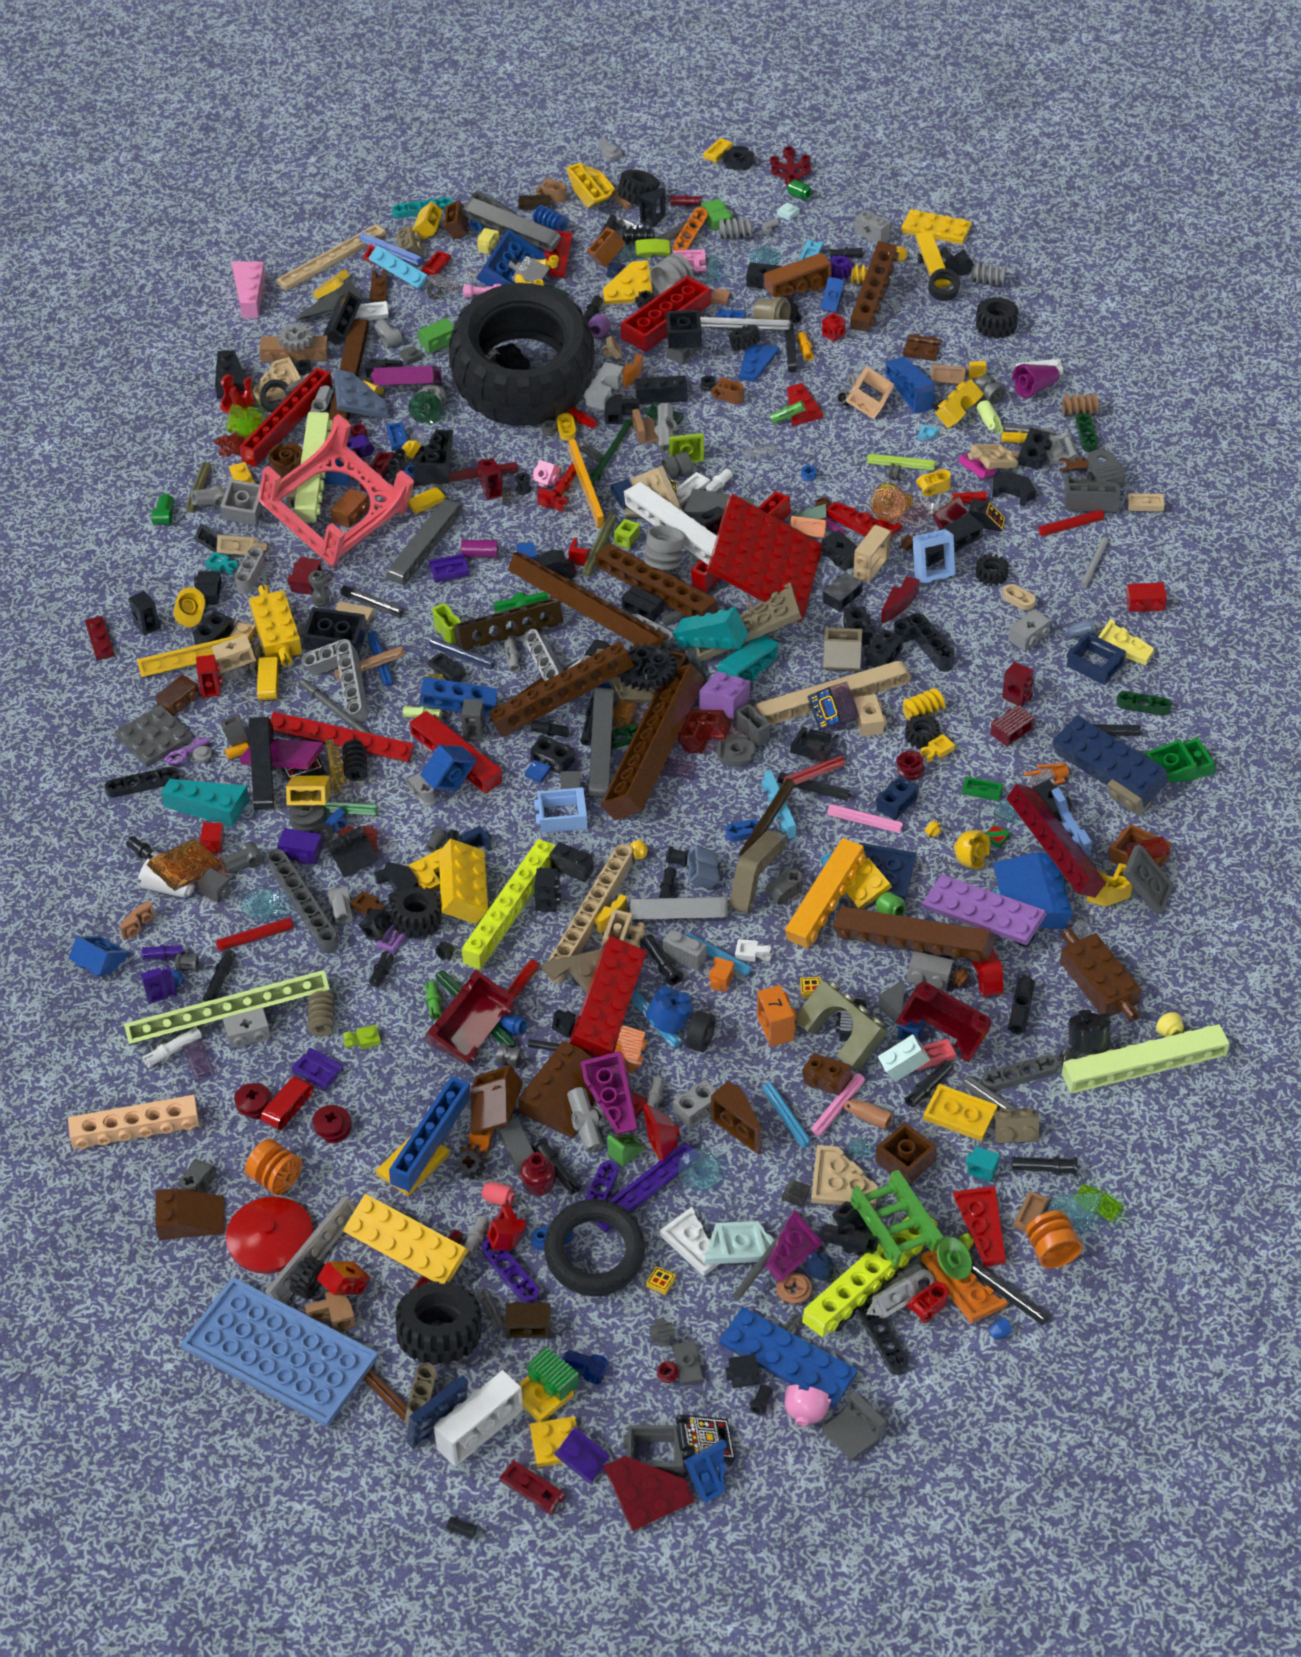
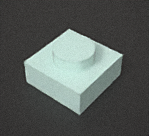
M785 203L777 210V215L789 221L799 214V208L789 203Z

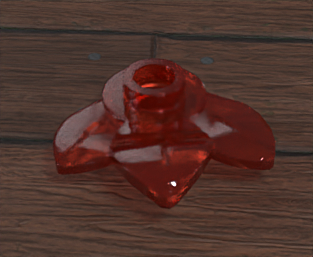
M234 432L230 436L224 435L215 439L214 443L221 446L219 456L227 457L232 453L239 455V446L246 438L241 432Z

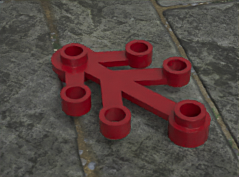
M786 146L783 149V158L787 160V165L780 162L778 156L770 157V165H772L771 174L784 179L787 187L793 180L800 181V178L811 173L809 155H802L801 161L795 165L793 164L795 150L792 146ZM802 167V170L800 172H798L797 174L794 173ZM780 169L786 171L788 175L781 172Z

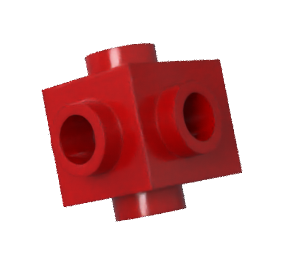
M834 312L822 319L823 336L835 342L845 335L846 319Z

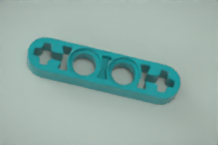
M449 197L396 204L392 207V215L398 219L418 216L419 211L431 201L445 212L446 205L453 203V200Z

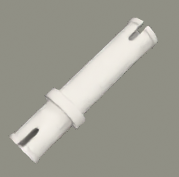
M195 1026L164 1045L160 1044L157 1046V1049L142 1056L144 1064L150 1068L163 1059H169V1056L201 1039V1032Z

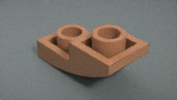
M149 901L133 910L121 923L120 931L124 941L142 932L140 925L148 923L151 919L155 918L153 906Z

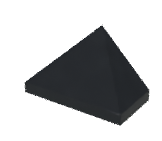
M200 524L194 540L211 551L216 552L217 535L226 534L207 525Z

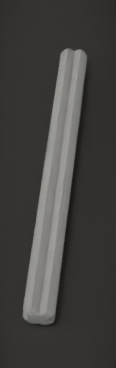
M700 317L701 327L742 328L744 325H756L757 329L789 330L791 327L789 320Z

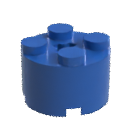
M665 985L661 986L656 991L647 1009L646 1017L648 1021L651 1019L655 1023L654 1027L665 1033L675 1034L678 1030L680 1032L683 1031L693 1011V1004L690 1001L691 996L686 992H679Z

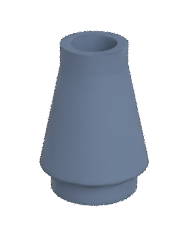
M1086 618L1071 627H1067L1070 638L1082 637L1088 632L1091 634L1096 633L1093 619L1088 620Z

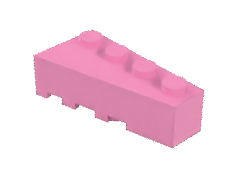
M231 262L242 318H258L266 278L264 262Z

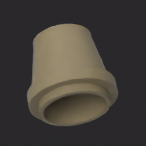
M778 296L773 299H759L754 305L753 316L754 319L790 320L791 306L786 297Z

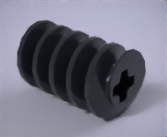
M624 224L622 239L626 241L627 245L631 241L635 245L637 240L655 239V229H653L651 224L648 229H646L645 224H643L642 229H640L639 224H637L635 229L632 224L627 229L626 224Z
M349 740L342 747L344 776L351 781H362L368 775L366 748L360 740Z

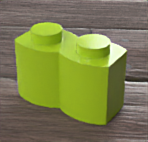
M444 603L433 607L432 615L435 630L442 634L444 641L455 644L452 625L461 623L460 619L452 614L451 608Z

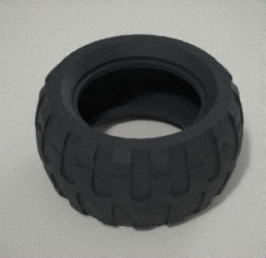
M532 283L505 284L475 296L472 302L464 306L460 311L449 341V364L453 380L462 398L467 400L468 405L475 412L483 414L489 420L507 425H538L546 420L557 419V416L579 403V399L585 393L593 374L595 362L594 339L581 308L576 303L570 301L565 294L543 285ZM515 339L541 341L551 346L558 353L556 358L548 364L529 370L503 368L485 356L496 345Z

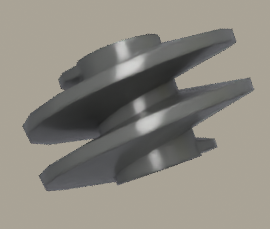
M291 805L289 808L291 827L295 830L311 831L319 828L324 823L325 815L322 805Z

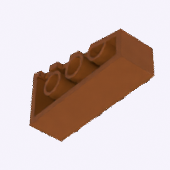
M821 252L764 273V287L773 297L792 295L793 292L805 293L808 290L820 291V289L826 287L828 277H831V262Z

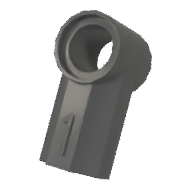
M247 842L240 848V851L221 860L224 869L230 874L246 866L251 868L262 864L264 857L255 843Z

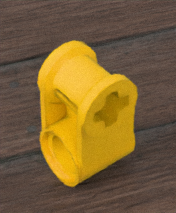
M940 469L929 474H923L916 480V485L922 489L924 497L947 492L951 487V473L946 469Z

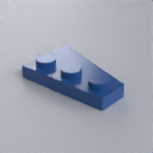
M754 344V346H749V348L745 349L739 380L756 382L765 371V367L780 352V347Z

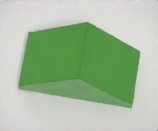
M632 1134L609 1135L607 1138L608 1155L622 1167L646 1148V1145Z

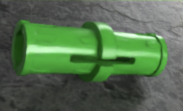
M802 401L791 406L786 405L783 409L771 413V420L776 424L786 418L791 419L793 415L805 411V406Z
M428 981L424 985L427 996L425 999L426 1005L429 1006L430 1019L437 1020L443 1014L441 1010L442 998L438 993L437 982Z

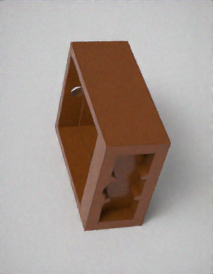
M1129 824L1126 829H1122L1116 842L1113 841L1109 847V861L1117 865L1119 863L1127 865L1130 854L1123 850L1129 842L1137 845L1141 844L1143 848L1155 853L1152 859L1161 868L1170 856L1172 843L1133 824Z

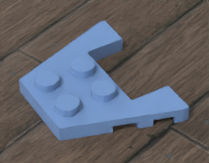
M1059 787L1051 790L1063 821L1062 826L1088 860L1092 862V841L1084 829L1080 830L1069 812L1067 801Z

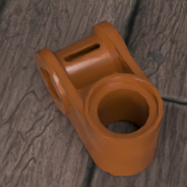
M722 377L719 379L718 384L711 389V394L717 399L733 404H741L744 401V386L740 382Z

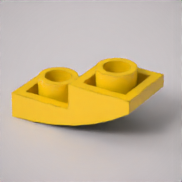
M619 894L617 900L612 902L611 907L604 906L601 913L597 914L595 924H597L598 933L606 931L613 909L626 912L628 909L627 896Z

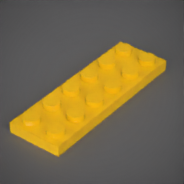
M364 1194L343 1229V1232L427 1279L433 1282L439 1281L442 1284L452 1280L469 1251L460 1244L367 1194Z

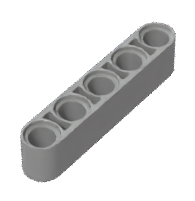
M728 897L630 899V913H632V919L728 917Z

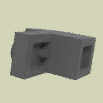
M239 714L221 720L222 729L232 747L250 741L244 718L241 719Z

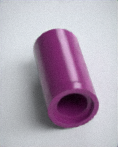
M461 540V554L464 553L466 558H497L498 540Z

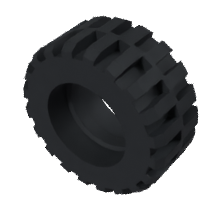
M439 1281L429 1285L427 1283L421 1284L419 1288L415 1287L409 1291V1294L406 1293L396 1307L397 1343L405 1354L407 1353L413 1360L418 1359L420 1363L429 1362L431 1365H438V1363L447 1365L451 1361L455 1360L458 1362L462 1360L464 1355L467 1357L479 1344V1339L481 1338V1307L477 1298L473 1297L470 1291L464 1290L458 1284L454 1286L450 1282L442 1284ZM438 1320L451 1322L449 1324L442 1326H432L426 1324L428 1322Z

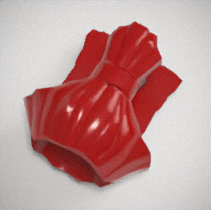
M227 374L221 381L224 395L219 407L229 416L244 418L252 412L256 403L252 392V379L247 377L243 381L245 385L244 392L234 387L233 376Z

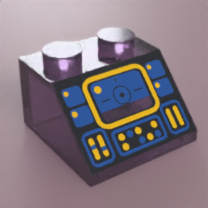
M847 681L829 686L807 696L819 731L853 722L859 717Z

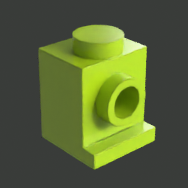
M624 519L614 531V544L630 550L632 544L640 536V524Z

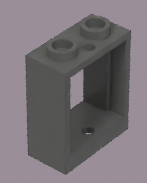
M677 1425L628 1426V1435H623V1448L628 1449V1455L623 1456L634 1459V1442H674V1463L645 1464L684 1478V1461L682 1460V1453L684 1451H680L676 1430Z

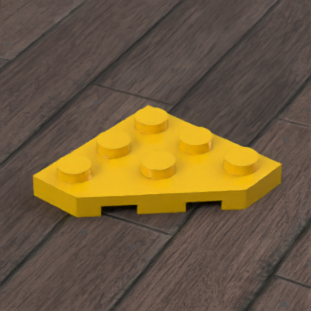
M648 260L632 261L603 288L604 305L635 303V297L638 296V292L647 290L652 293Z

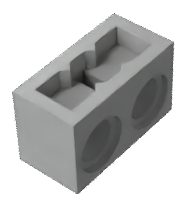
M706 1079L699 1084L693 1085L689 1091L675 1098L673 1101V1113L690 1129L711 1114V1095L717 1090Z

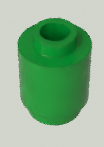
M797 180L790 182L787 187L789 195L802 200L809 199L812 193V188L808 184Z

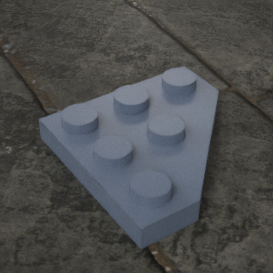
M335 370L334 382L337 410L383 419L387 418V402L352 372Z

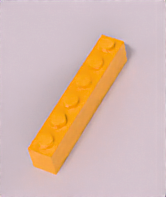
M845 838L841 839L785 928L787 940L805 948H809L812 942L814 943L817 940L818 932L826 925L831 911L833 912L836 909L838 900L841 896L845 895L848 884L854 880L859 866H862L866 860L863 845Z

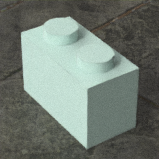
M911 1035L878 1056L886 1073L895 1082L930 1061L923 1045L914 1035Z

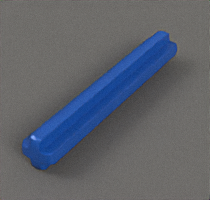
M375 631L368 632L367 638L373 656L383 653L377 633ZM385 663L377 666L383 685H392L393 678L388 664Z

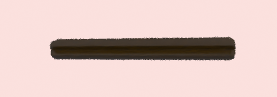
M785 779L739 852L740 857L767 831L795 787L792 779Z

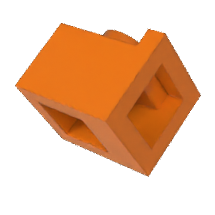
M715 957L714 968L710 969L708 979L711 980L709 986L715 991L726 992L734 976V962Z

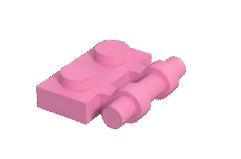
M705 249L672 251L673 253L683 255L690 265H694L691 267L695 274L706 272Z

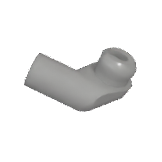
M775 218L763 223L762 233L764 235L771 234L772 228L779 226L778 219Z

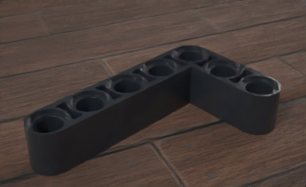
M269 716L249 718L253 806L254 810L274 809L271 740H274L273 723Z

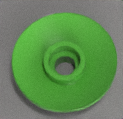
M946 1237L939 1242L937 1257L944 1272L956 1280L966 1278L972 1268L971 1257L966 1246L954 1237Z

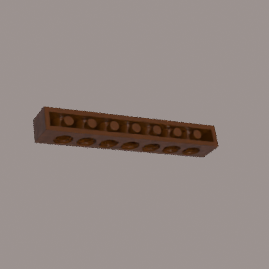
M608 543L595 553L597 568L630 586L634 585L638 588H644L648 593L654 596L658 595L664 600L665 605L688 617L696 615L701 617L709 612L712 614L718 612L717 600L714 597L701 592L699 589L658 568L647 565L644 560L611 543Z
M619 641L492 709L488 714L503 738L629 670L634 665L622 642Z

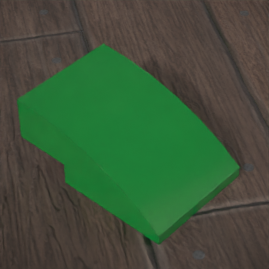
M1198 737L1184 743L1179 739L1145 752V755L1150 760L1166 769L1168 782L1190 781L1215 774V763Z

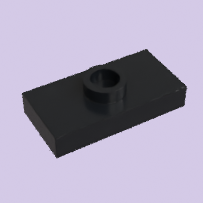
M442 652L428 661V666L448 681L457 682L466 676V670Z

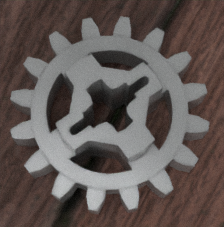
M294 322L292 325L287 324L286 328L281 327L282 331H278L277 339L279 346H283L284 350L289 348L290 352L293 349L298 352L300 348L305 350V346L310 347V344L313 343L314 334L312 328H308L307 324L302 326V323L297 325Z

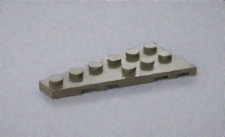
M790 582L785 585L786 589L780 593L777 591L773 593L770 600L758 603L740 616L749 633L743 644L802 618ZM696 648L700 662L730 650Z

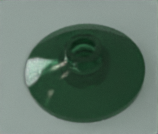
M421 391L411 398L409 413L417 423L431 425L440 418L442 404L435 394ZM428 404L430 408L426 409L424 405Z

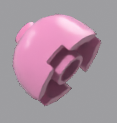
M799 1385L787 1387L784 1402L785 1409L788 1415L796 1420V1424L807 1427L809 1424L823 1420L831 1403L827 1393L813 1387H809V1391L799 1390Z

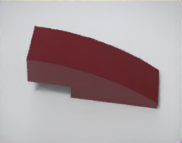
M906 576L900 588L893 586L882 608L881 623L892 620L910 606L919 593L920 579Z

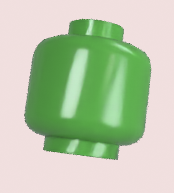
M886 892L878 897L876 912L903 916L905 913V902L901 897L891 892Z

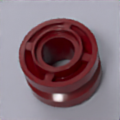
M905 751L897 757L896 763L899 776L901 775L912 781L919 779L924 774L923 757L919 752Z

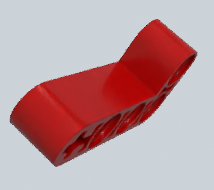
M992 947L987 962L970 960L978 974L979 991L983 993L981 995L982 998L1003 994V969Z

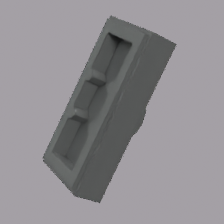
M695 1341L673 1344L675 1362L680 1371V1386L703 1383Z

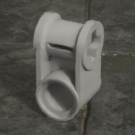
M421 772L407 778L406 783L409 790L423 806L430 807L437 802V797L434 793L435 789L420 776Z

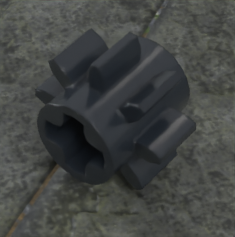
M647 290L638 292V296L635 297L637 308H642L653 300L654 293H650Z

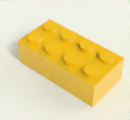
M450 839L439 851L441 913L477 924L488 911L485 851Z

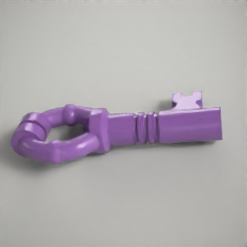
M197 736L196 739H192L194 744L187 748L170 752L164 760L170 766L182 763L197 747L210 744V741L207 737L200 739ZM178 754H180V755L182 756V757H180V758H178V759H176V760H174V759L172 758V757H174L175 755H178Z

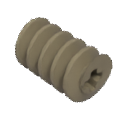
M317 991L308 998V1031L314 1036H328L332 1033L331 1028L334 1026V995L331 992Z

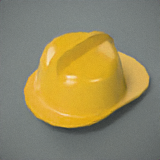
M192 587L184 588L176 598L174 617L184 627H195L202 618L205 599L198 589Z

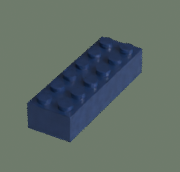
M1078 715L1052 740L1055 753L1105 785L1111 780L1116 781L1140 797L1143 807L1168 783L1164 767Z

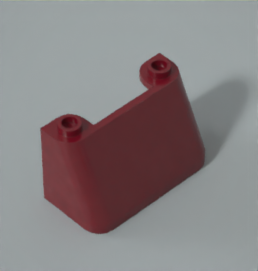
M475 969L447 1009L428 1030L423 1040L465 1065L468 1062L472 1064L478 1056L477 1049L504 1014L508 1016L515 1007L512 1004L515 998Z
M921 982L916 986L896 1023L905 1027L909 1022H914L918 1026L920 1020H923L957 1039L954 1047L958 1048L959 1046L961 1049L960 1058L968 1063L991 1027V1020L985 1014L926 982Z

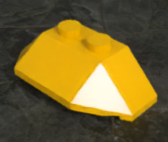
M582 163L566 167L573 191L587 208L603 203L615 192L614 186L601 171L587 167Z

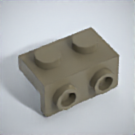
M409 225L400 229L396 233L398 247L407 251L410 250L412 253L423 258L424 247L421 243L422 238L417 231L414 232Z
M1114 780L1107 784L1109 796L1138 816L1151 805L1150 801L1143 807L1140 797Z
M1024 1107L1020 1110L1003 1108L999 1111H994L996 1143L1039 1141V1116L1035 1109Z

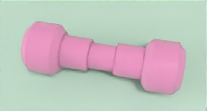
M471 284L464 285L463 295L465 298H472L473 295H479L502 284H494L493 286L483 288L473 287Z

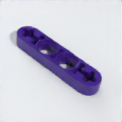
M489 1239L486 1240L482 1245L484 1258L522 1303L538 1302L539 1289L507 1250H496L498 1256L495 1257V1253L492 1250L488 1251V1248H492ZM502 1261L510 1263V1266L507 1268H500L498 1265ZM521 1276L523 1280L520 1283H513L511 1278ZM525 1286H526V1290H527L530 1294L533 1293V1296H532V1297H530L529 1295H526V1294H525V1289H524Z

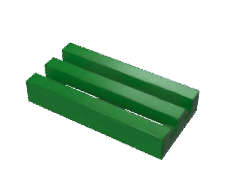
M966 776L962 794L1000 801L1004 784Z

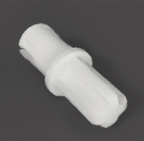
M725 469L719 475L714 476L713 480L706 486V491L716 492L719 488H723L725 483L733 477L732 472L729 469Z

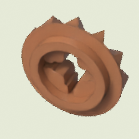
M790 1273L781 1282H777V1296L782 1299L783 1303L789 1302L791 1305L794 1303L802 1304L804 1300L809 1299L812 1290L811 1283L802 1274ZM795 1283L797 1290L796 1293L792 1294L790 1289H792Z

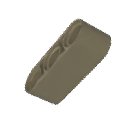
M423 1363L417 1367L405 1415L407 1426L409 1416L431 1399L437 1370L429 1363Z

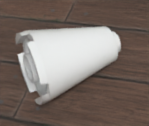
M157 851L152 852L151 855L154 857L151 860L147 858L138 876L141 883H137V885L144 889L186 898L187 895L191 896L195 889L194 881Z

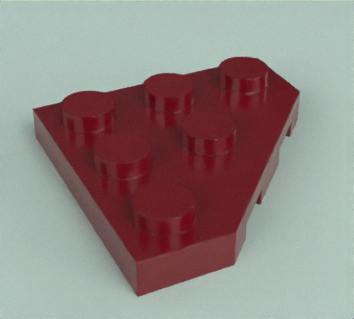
M623 1456L603 1466L631 1531H635L695 1502L685 1479L640 1461Z

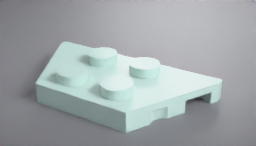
M758 1221L716 1223L703 1263L758 1262L774 1239L764 1231V1228Z

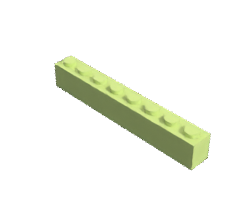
M308 412L301 464L309 459L330 435L329 430L332 428L333 421L329 420V413ZM326 472L314 475L297 488L294 513L304 522H317V515L321 514V505L319 503H322L323 500L321 490H324V480L322 479L326 478Z
M1220 1024L1206 1026L1202 1029L1189 1030L1157 1040H1148L1145 1043L1128 1045L1116 1050L1111 1049L1104 1053L1091 1054L1079 1059H1070L1067 1062H1063L1062 1076L1072 1094L1227 1056L1229 1042Z

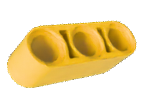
M259 657L258 701L277 700L279 679L278 657Z

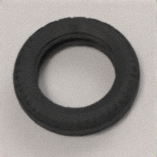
M587 1199L569 1205L553 1219L545 1236L544 1254L551 1273L564 1287L581 1295L604 1296L621 1290L635 1278L644 1260L645 1240L640 1225L626 1209L611 1201ZM598 1221L614 1227L621 1234L625 1242L626 1251L621 1262L612 1270L600 1274L585 1273L575 1268L568 1261L563 1246L567 1235L576 1226L585 1222Z

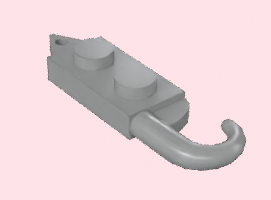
M925 1269L919 1270L872 1297L873 1302L866 1314L876 1315L880 1318H886L906 1306L915 1295L919 1294L918 1281L927 1278L930 1285L936 1282L933 1273Z

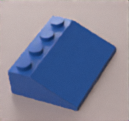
M507 229L476 279L488 287L494 284L505 285L515 283L512 277L516 271L508 266L512 258L522 263L526 256L536 260L545 259V254L510 229Z
M1036 852L993 863L1000 895L1045 910L1046 917L1039 928L1065 929L1072 916V910L1061 871L1048 853Z

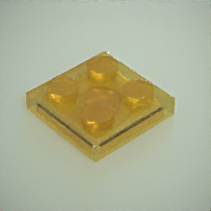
M333 739L325 740L334 793L342 792L341 785L344 784L343 773L339 774V772H342L341 760H337V758H340L338 746L334 747Z

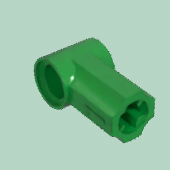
M163 494L159 497L156 509L152 510L151 518L153 525H171L172 510L175 502L174 497L169 494Z

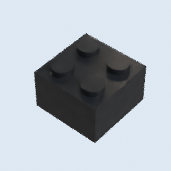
M699 310L667 311L668 349L702 347Z

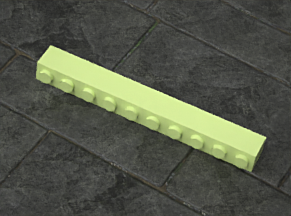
M325 970L125 1023L124 1027L128 1042L131 1044L228 1016L301 998L317 991L330 989Z

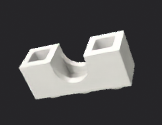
M605 362L602 368L598 369L597 376L592 379L590 387L584 393L586 406L605 410V402L611 397V388L618 389L623 382V366Z

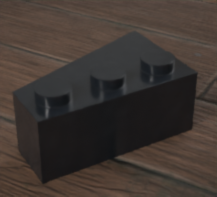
M234 350L217 352L215 375L217 399L223 398L224 388L221 385V381L227 374L233 376L234 387L245 392L243 381L246 379V376Z

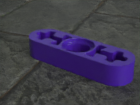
M605 1161L600 1164L584 1200L595 1198L608 1200L618 1177V1167L614 1162ZM608 1169L612 1170V1172L608 1173L607 1179H605V1172ZM603 1185L607 1189L604 1192H597L595 1188Z

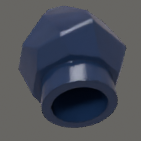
M818 1251L809 1254L806 1258L808 1274L821 1281L830 1280L833 1274L832 1259Z

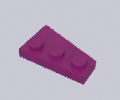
M796 1210L791 1212L765 1264L778 1282L785 1279L809 1254L823 1244Z

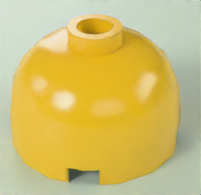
M981 830L963 832L954 844V852L958 862L970 869H982L986 862L982 861L986 855L989 856L990 854L989 836Z

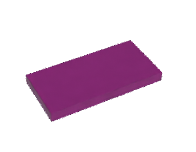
M271 740L272 767L308 770L324 749L323 742ZM250 746L240 758L242 765H251Z

